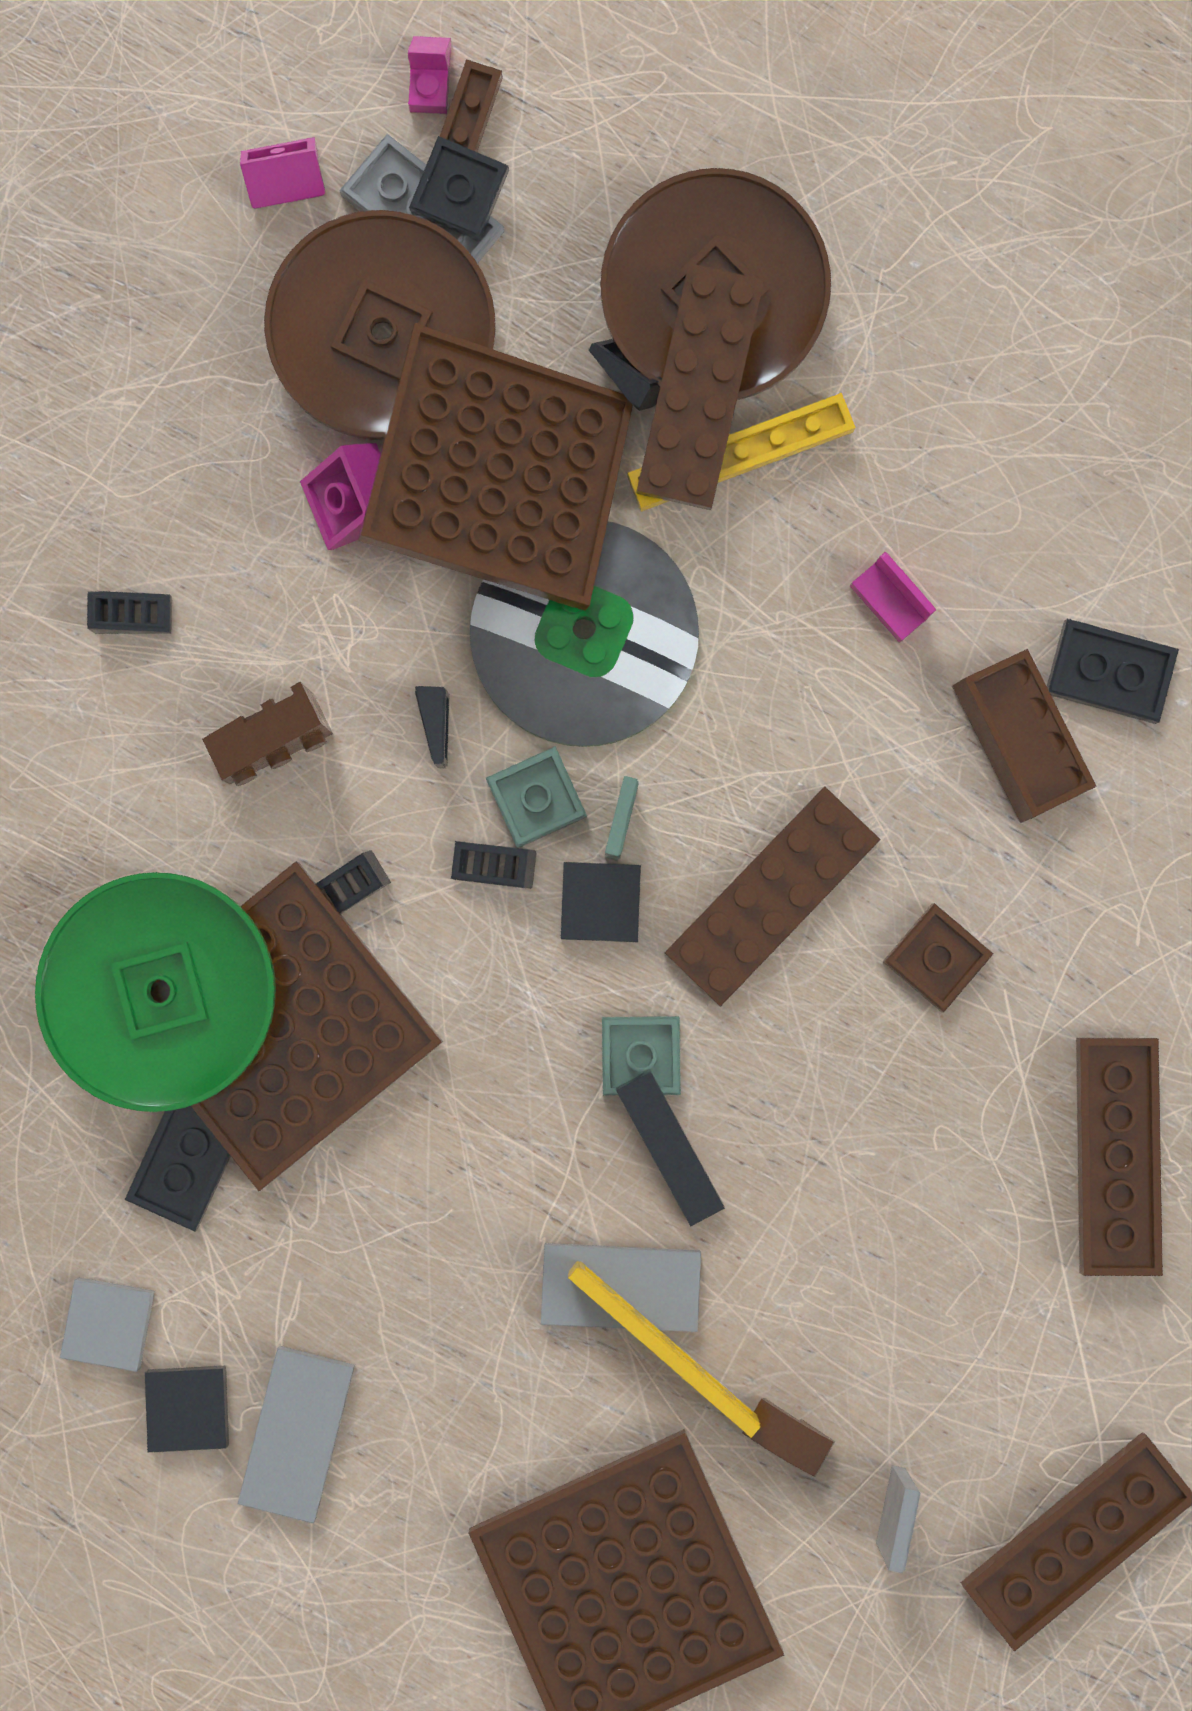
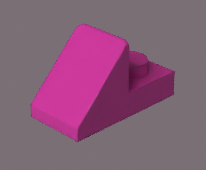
M413 36L408 49L410 64L408 106L410 112L447 114L451 38Z

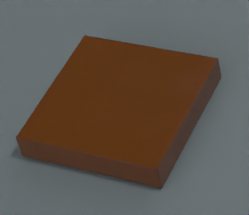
M932 903L883 960V963L940 1012L944 1013L994 953L939 906Z

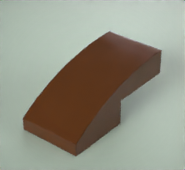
M761 1398L754 1411L760 1422L759 1430L752 1438L744 1431L742 1434L786 1462L815 1477L835 1441L804 1420L796 1419L768 1399Z

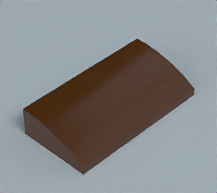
M1028 649L978 671L952 686L1020 823L1097 787Z

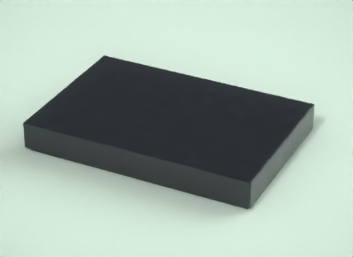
M1067 618L1062 626L1047 688L1051 696L1157 724L1161 720L1179 649Z
M191 1106L164 1112L125 1200L196 1232L231 1156Z

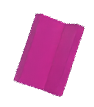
M315 137L241 151L240 166L252 208L256 209L309 199L325 194Z
M887 552L879 556L870 568L850 584L853 591L899 643L936 611L932 603Z

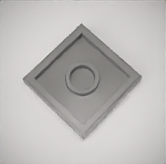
M80 1277L75 1279L60 1358L137 1372L141 1368L155 1291Z
M894 1465L891 1467L876 1544L888 1570L903 1574L906 1568L921 1493L906 1468Z

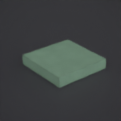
M556 746L486 777L517 848L587 818V814Z
M628 776L623 778L605 850V858L616 861L621 858L639 781L636 778Z
M679 1016L602 1017L603 1096L618 1095L617 1087L648 1070H651L664 1095H681Z

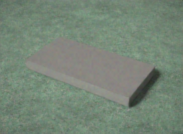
M386 134L339 190L341 196L360 212L389 210L415 215L428 220L455 237L469 251L478 264L504 233V226L490 216L481 241H478L412 213L409 206L426 164L394 138Z
M545 1243L541 1325L626 1329L568 1279L569 1270L577 1261H581L659 1330L698 1332L700 1250Z
M283 1346L277 1348L238 1500L239 1505L314 1524L355 1367L354 1364Z

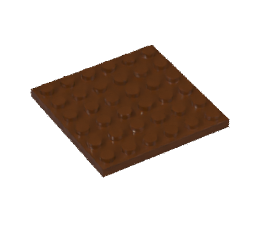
M415 323L411 332L358 541L586 611L591 602L633 405L624 394Z
M297 861L241 905L260 930L267 944L275 973V1007L265 1041L252 1063L233 1083L218 1094L191 1105L258 1191L265 1188L443 1042L344 917L336 910L323 891L320 890L307 871ZM157 980L151 987V996L157 1002L162 1003L166 1001L170 995V987L165 981Z
M685 1429L469 1528V1536L546 1711H666L784 1656L780 1641Z

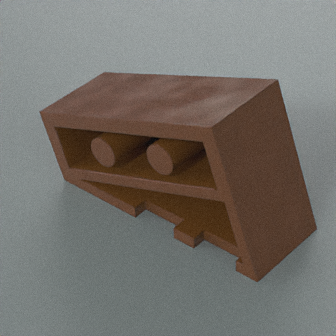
M301 681L290 687L293 695L277 703L274 702V699H269L260 704L263 710L246 718L240 716L202 738L222 781L228 784L235 782L236 786L244 785L257 778V771L267 766H270L271 769H276L289 763L292 760L290 755L302 749L310 752L327 743L325 738L332 735L333 732L314 693Z

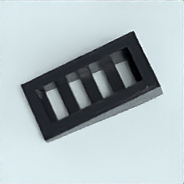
M612 339L591 344L589 352L637 410L642 411L652 408L657 404L660 391L658 380L654 378L648 379L632 368Z
M88 591L87 628L95 634H171L172 596L170 594ZM104 604H108V622L104 621ZM119 604H125L124 622H119ZM135 604H141V623H135ZM151 604H157V624L151 623Z
M416 686L415 695L431 759L437 768H446L448 766L450 694L444 687Z
M455 841L451 879L531 889L533 887L537 853L535 850ZM469 851H475L472 874L466 873ZM485 852L490 853L487 876L482 875ZM501 854L506 855L503 878L498 877ZM516 856H519L517 879H514Z
M370 850L361 853L316 884L320 890H325L336 910L342 914L390 884L391 881L373 851ZM360 866L363 868L372 884L369 885L366 878L359 869ZM348 873H351L361 889L357 894L345 876ZM337 881L347 897L346 901L342 902L332 883Z

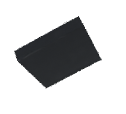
M438 136L409 209L414 214L481 241L508 175L509 166Z
M564 862L561 939L638 942L641 865Z
M226 1365L148 1369L145 1372L148 1453L226 1449L229 1446Z

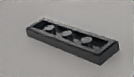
M651 1070L617 1087L616 1091L690 1227L725 1209L719 1194Z

